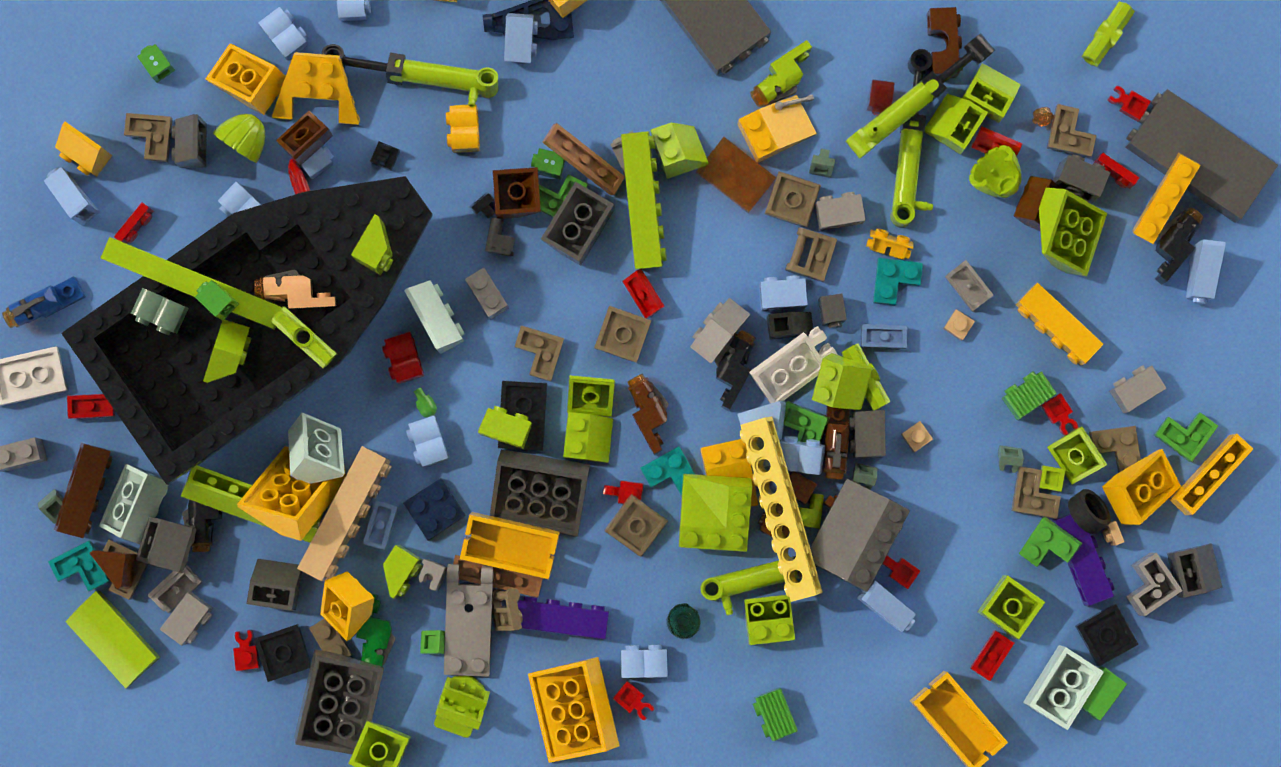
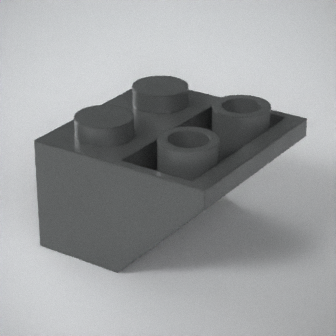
M149 517L135 561L183 573L188 562L191 545L195 540L196 529Z
M1212 543L1167 553L1172 576L1183 590L1177 594V597L1185 598L1223 588Z
M257 559L249 584L246 604L290 611L296 610L302 571L297 569L299 564Z

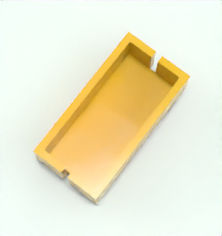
M476 512L469 514L465 535L469 536L464 538L460 555L461 560L545 579L550 578L555 557L553 555L556 552L560 535L559 531Z
M946 671L941 672L928 684L931 687L930 689L924 687L909 700L966 767H981L989 760L982 753L986 751L991 756H994L1008 743Z

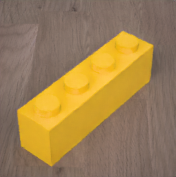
M1181 153L1177 154L1132 231L1135 235L1154 244L1201 166L1199 163Z
M1038 282L1015 304L1018 307L1017 311L1024 318L1028 319L1029 317L1035 323L1034 327L1040 333H1046L1052 338L1050 340L1056 348H1062L1067 352V358L1075 365L1086 364L1103 345L1094 334Z
M1237 433L1229 435L1169 501L1184 515H1193L1250 454L1253 448Z

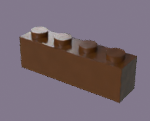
M81 442L54 527L55 531L79 538H84L85 534H89L92 521H89L91 513H95L98 507L99 499H96L98 490L102 491L106 478L103 477L105 468L109 469L111 465V451Z

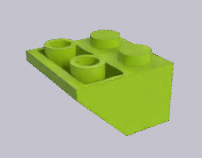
M982 63L962 98L970 100L987 111L988 114L986 116L999 123L1004 118L1021 84Z
M946 94L926 125L924 132L961 155L988 112L970 100Z
M395 545L383 563L389 595L393 599L406 595L411 587L408 582L412 577H417L423 568V565H421L423 559L401 545Z
M778 595L744 599L749 645L795 640L790 597Z

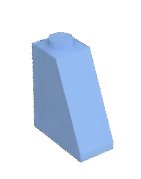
M60 167L48 173V178L44 180L45 184L72 220L83 226L100 212L68 171Z
M1203 239L1193 245L1195 249L1190 254L1186 299H1193V303L1207 304V301L1215 298L1226 242Z
M778 401L738 413L740 424L772 416L778 438L781 440L786 403L785 401ZM759 437L757 439V446L763 449L764 441ZM765 459L763 467L771 466L770 462Z
M876 581L872 582L867 592L862 590L857 597L859 601L899 632H903L904 629L908 631L915 623L913 618L916 614Z

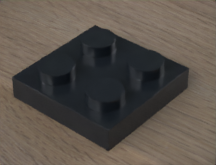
M1116 604L1075 626L1097 666H1101L1139 645Z
M299 624L254 638L267 682L311 667V661Z

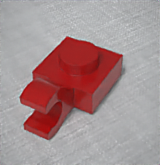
M620 481V487L604 485L603 494L618 496V503L624 504L631 494L641 500L643 484Z
M886 555L882 563L892 570L888 576L906 589H909L920 573L918 568L903 558L896 562Z

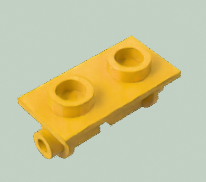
M877 228L876 231L870 229V237H873V239L868 238L866 247H869V250L885 254L888 246L891 247L889 256L902 260L910 258L911 250H908V248L913 249L914 246L909 237L904 235L895 237L888 235L889 232Z

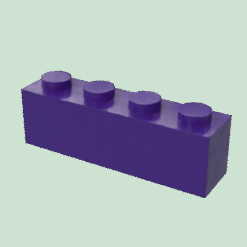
M1071 514L1052 520V522L1082 543L1071 561L1068 562V566L1084 606H1090L1114 597L1112 591L1115 588L1112 580L1107 578L1104 572L1106 564L1103 558L1097 554L1096 548H1098L1095 537L1093 535L1090 536V533L1080 528Z
M524 596V600H518V609L523 617L521 623L523 629L606 639L609 611H605V606L591 605V609L582 608V603L569 602V606L560 605L559 600L547 599L546 603L537 602L536 597Z

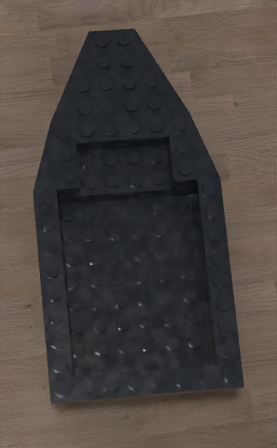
M406 176L306 191L235 212L167 259L172 263L265 300L263 279L268 275L297 270L300 276L303 275L312 279L313 298H317L316 293L330 292L331 297H336L337 306L288 308V299H285V302L267 299L266 301L280 307L285 306L337 353L324 369L277 327L274 330L231 312L224 320L250 327L247 337H250L251 341L246 351L247 355L244 364H238L234 374L208 383L204 382L205 373L222 320L215 317L194 296L144 276L61 334L166 485H169L319 381L350 354L361 335L384 306L433 214ZM374 214L379 216L385 225L393 255L391 257L393 260L391 267L387 272L383 271L381 275L358 263L351 256ZM142 288L189 308L178 333L171 332L170 335H166L157 331L158 326L151 322L147 326L135 321L136 316L131 314ZM306 331L299 333L298 342L301 344L307 343L310 340V334Z

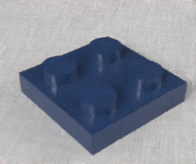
M442 478L403 503L428 541L466 516Z

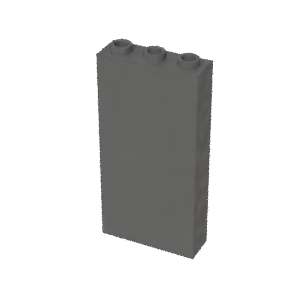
M660 0L716 76L721 72L726 74L734 67L733 64L739 59L741 62L752 54L751 50L756 47L760 49L770 41L768 38L771 31L748 0Z
M1167 89L1162 94L1158 92L1151 102L1154 106L1150 112L1146 110L1139 120L1141 125L1137 130L1133 128L1126 139L1129 142L1125 148L1164 175L1178 153L1199 163L1201 166L1186 190L1234 223L1241 220L1278 164Z

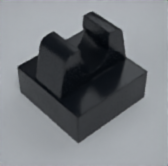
M378 141L370 162L392 171L400 150Z
M485 193L469 206L475 214L482 211L488 219L495 214V211L489 205L494 201L489 193Z

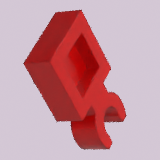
M1116 86L1113 90L1119 94V98L1110 96L1107 100L1111 104L1122 105L1119 111L1139 122L1151 101L1132 90L1127 95L1122 87Z
M1061 393L1040 405L1052 424L1060 423L1059 430L1063 435L1068 434L1065 429L1066 424H1071L1073 429L1078 428L1077 422L1068 417L1073 411Z
M247 630L248 637L245 640L241 638L240 631L235 632V640L240 645L238 648H233L236 671L260 668L256 645L251 646L250 643L253 639L252 630Z
M628 681L625 682L613 697L629 713L635 708L639 718L642 720L647 719L642 714L643 708L648 707L651 711L654 710L650 703H643L641 701L645 695Z

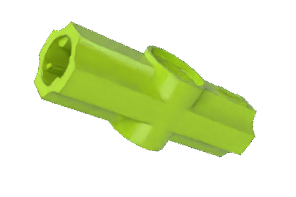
M1121 1L1117 3L1108 18L1099 26L1093 35L1094 39L1083 52L1081 57L1085 62L1097 67L1109 49L1113 48L1122 35L1123 28L1135 12L1130 5Z
M285 306L272 318L271 322L323 369L337 355L335 351ZM303 331L310 334V340L305 344L299 343L297 339L299 333Z
M857 343L842 351V357L873 367L865 395L872 410L875 411L890 403L891 401L880 383V377L872 363L868 362L860 345Z

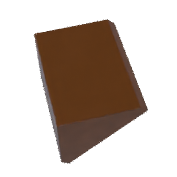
M308 111L276 141L301 166L333 135L323 122Z
M93 550L90 552V555L117 590L132 587L136 554Z

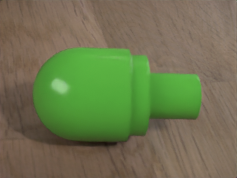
M421 387L413 391L418 399L415 403L420 414L425 418L435 415L437 406L433 398L429 394L425 395Z

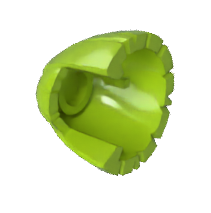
M239 114L226 120L214 130L213 134L234 150L236 149L238 153L255 163L259 161L265 143V128L262 121L252 114Z
M1005 145L999 148L995 147L989 150L988 154L985 153L984 156H981L977 160V164H974L971 174L969 175V181L974 188L987 195L1007 198L1017 193L1022 180L1018 159L1013 150Z

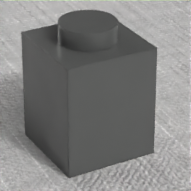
M843 294L822 296L818 299L822 326L828 325L829 329L841 327V323L847 320Z

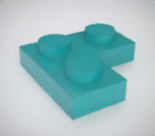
M878 258L873 303L896 305L898 284L920 286L923 263Z
M680 446L640 467L650 487L671 477L681 496L683 474L695 475Z
M87 541L48 561L58 582L78 572L88 592L110 582V579L90 555V552L95 550L92 541Z

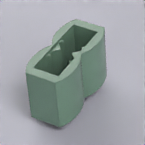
M142 288L131 314L136 316L135 321L147 326L151 322L158 326L157 331L170 335L171 332L178 333L189 308Z

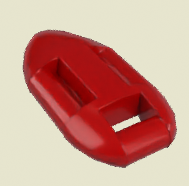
M290 159L288 172L295 194L310 191L302 169L294 159Z

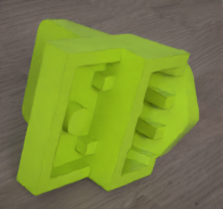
M474 676L447 677L436 708L434 726L465 738L470 737L473 728L479 730L490 692L486 691L484 686Z

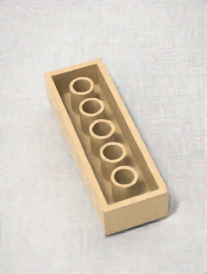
M363 446L360 448L297 569L320 581H325L336 575L339 569L336 565L339 559H344L350 548L347 546L350 538L356 537L360 526H358L360 519L367 516L371 508L368 505L371 498H376L380 492L381 486L379 483L382 477L386 478L391 471L392 466L389 465L391 460Z

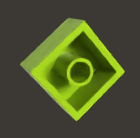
M1003 575L977 612L1014 639H1020L1045 602L1010 576Z

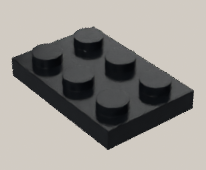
M502 381L500 407L506 409V414L515 416L516 413L528 416V421L532 422V426L524 449L498 441V449L543 451L547 383Z

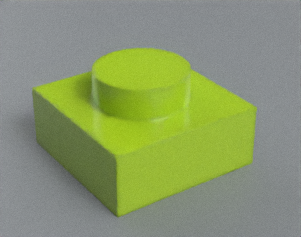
M1041 466L1042 475L1039 488L1062 492L1065 469Z

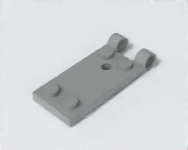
M448 564L444 675L489 677L494 567L482 565L481 585L459 584L460 565ZM466 604H471L473 606V610L471 612H467L465 610Z

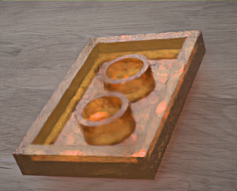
M725 137L722 138L707 157L709 165L698 168L696 171L698 175L747 213L752 210L776 179L774 175Z

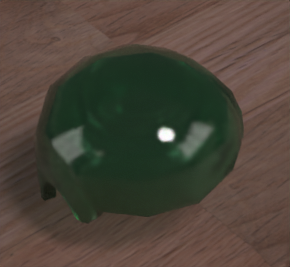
M688 603L675 605L669 611L666 618L669 632L682 640L693 637L699 631L701 624L698 611Z

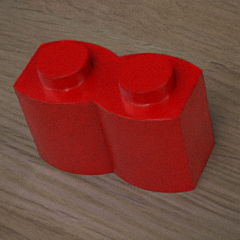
M411 332L384 339L385 345L382 346L385 358L390 359L391 367H388L392 380L396 379V382L401 384L424 376Z

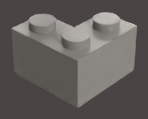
M731 298L724 304L720 302L704 320L703 324L706 325L704 329L700 327L692 336L695 341L690 347L708 362L712 363L751 314Z
M1149 553L1132 564L1144 585L1127 595L1126 598L1139 616L1148 615L1183 591L1157 553Z

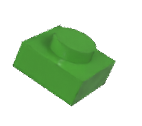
M422 631L420 653L444 654L445 631Z

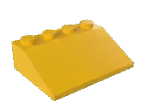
M284 446L237 503V506L280 535L302 541L335 498L346 477V472L343 477L312 484L297 480L290 476L289 447Z
M599 657L528 673L549 763L606 752L620 746Z

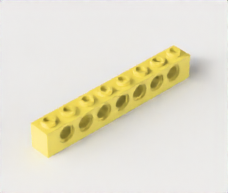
M765 417L740 425L742 429L740 430V436L743 443H746L748 450L746 457L754 471L753 482L759 489V503L762 509L765 510L767 517L765 518L766 527L771 531L773 537L771 542L772 548L779 558L778 569L785 579V593L787 597H790L791 602L818 595L823 591L773 417ZM759 437L764 441L763 449L757 446V439ZM765 459L770 462L771 467L769 471L763 467ZM771 481H773L777 486V491L775 493H773L769 488ZM777 503L783 507L782 515L776 512ZM784 525L789 528L790 534L788 537L782 533ZM789 548H793L795 550V559H792L789 556ZM796 570L802 573L801 581L795 578Z

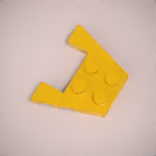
M295 52L277 99L272 118L293 119L294 97L339 101V123L359 125L360 117L356 112L355 102L348 87V80L340 56Z

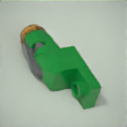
M371 593L374 597L372 615L357 631L356 638L366 640L362 646L361 661L383 667L396 637L391 633L390 621L373 617L374 613L378 614L381 600H377V594Z

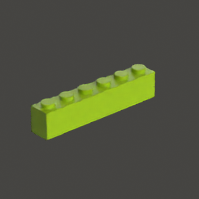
M650 131L621 134L635 269L662 267L663 261H667L666 248L661 247V239H664L663 225L659 226L658 218L662 216L661 203H657L656 194H660L659 181L654 179V172H657V160L652 158L651 149H655L654 135L650 136Z
M198 465L190 470L181 497L268 527L237 506V503L252 485ZM322 515L302 540L311 543L319 528Z

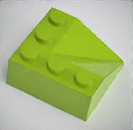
M1045 188L1039 207L1042 254L1053 267L1067 274L1087 276L1107 212L1066 189Z
M683 474L679 547L747 552L752 479Z

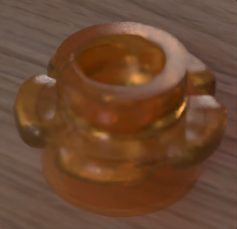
M1042 107L1033 112L1034 118L1032 122L1034 124L1038 123V126H1047L1051 123L1054 115L1050 108Z

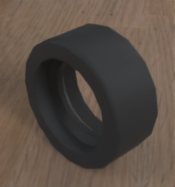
M1089 489L1081 490L1068 501V508L1072 518L1085 532L1096 534L1111 522V516L1106 504L1095 492Z

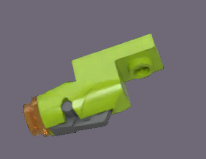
M808 40L770 64L769 70L772 76L769 74L761 83L753 87V91L750 92L753 101L758 107L773 104L797 92V85L800 83L803 73L796 61L801 63L810 56L809 53L812 46Z

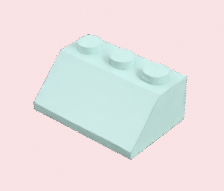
M429 280L404 290L436 350L440 354L464 342L461 336L465 335L459 322L454 324L451 318L454 313L448 303L443 304L440 298L443 296V293L438 284L433 285Z
M301 413L288 430L290 476L310 484L343 477L345 471L341 428Z
M125 464L99 527L122 539L141 544L149 517L155 518L157 516L162 499L167 493L168 485L158 476Z
M1059 645L1023 703L1068 730L1104 672L1073 651Z

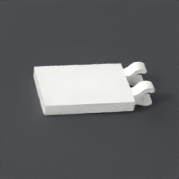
M818 326L813 328L808 336L803 332L749 372L770 404L784 401L818 376L822 359L831 353L837 354L829 343L823 345L819 353L817 352L815 346L827 339L825 333Z
M57 346L0 359V406L68 391Z

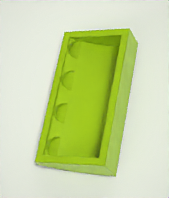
M95 591L65 621L125 688H128L160 658L155 650L101 591Z

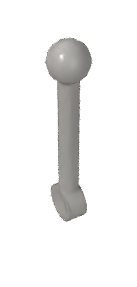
M809 95L783 103L778 101L775 103V108L782 110L786 106L810 102L814 100V96Z

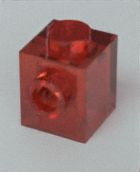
M872 80L869 88L867 111H872L873 115H879L892 105L894 82Z

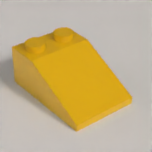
M230 43L206 77V80L247 107L265 115L280 93L286 76L275 65Z
M794 95L780 102H788L799 98L797 95ZM775 103L740 118L737 124L757 164L817 134L801 103L783 107L782 110H777Z
M742 439L700 448L706 475L751 478V507L759 505L753 482L752 468L746 457L748 450L746 443H743Z
M1159 449L1114 475L1102 488L1121 524L1141 525L1181 488V485L1163 449Z

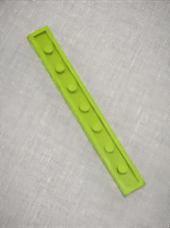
M109 237L100 257L105 261L194 297L198 294L197 289L204 282L207 281L209 283L212 280L239 303L232 311L233 313L274 330L276 326L271 320L283 308Z

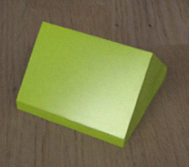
M570 375L567 413L573 412L612 417L615 380Z
M1083 427L1072 430L1047 447L1061 469H1065V475L1071 484L1080 481L1107 465Z

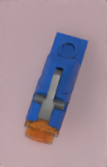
M73 276L54 287L50 285L9 305L6 311L2 312V315L10 328L15 326L18 328L42 316L47 318L86 296L76 277Z

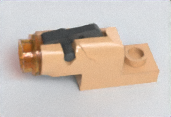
M297 270L276 273L265 278L260 277V280L254 281L256 297L263 300L272 299L284 302L285 299H288V308L337 306L336 297H331L330 292L316 293L317 298H313L312 279L303 275L300 276Z

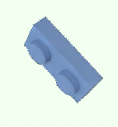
M862 324L861 348L906 349L907 326Z
M375 501L363 544L386 550L398 510L397 506Z

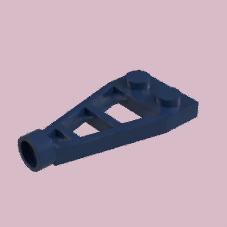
M530 0L497 13L482 14L484 32L505 33L506 16L508 13L530 15L533 11L545 8L549 11L550 24L545 28L538 27V33L533 35V37L549 40L574 38L572 14L570 13L562 18L548 0ZM492 20H496V26H493Z

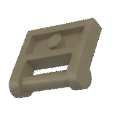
M798 228L795 248L790 263H787L785 270L824 282L837 239L805 228ZM809 238L813 242L805 267L803 268L798 266L806 239Z
M515 588L507 589V591L493 590L492 615L495 631L522 629L523 617L517 604L520 593ZM502 600L506 601V606L502 607Z

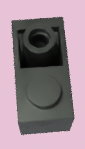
M785 312L768 314L769 340L797 337L803 332L809 335L813 329L812 313Z

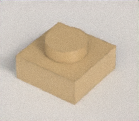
M956 309L943 329L962 341L975 321Z
M921 421L901 434L913 452H916L933 440Z
M1111 521L1104 527L1105 530H1102L1106 542H1110L1111 546L1125 542L1116 521Z

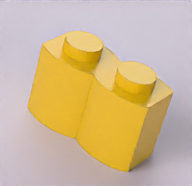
M475 104L474 107L469 105L450 106V112H446V124L451 126V134H447V146L452 148L453 153L480 151L477 105Z

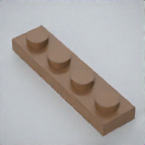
M558 123L553 124L542 142L609 195L616 193L625 178L623 174Z
M455 555L453 564L460 565L459 579L481 584V568L483 564L461 560L459 555ZM494 567V588L503 590L515 588L520 594L539 598L543 578Z

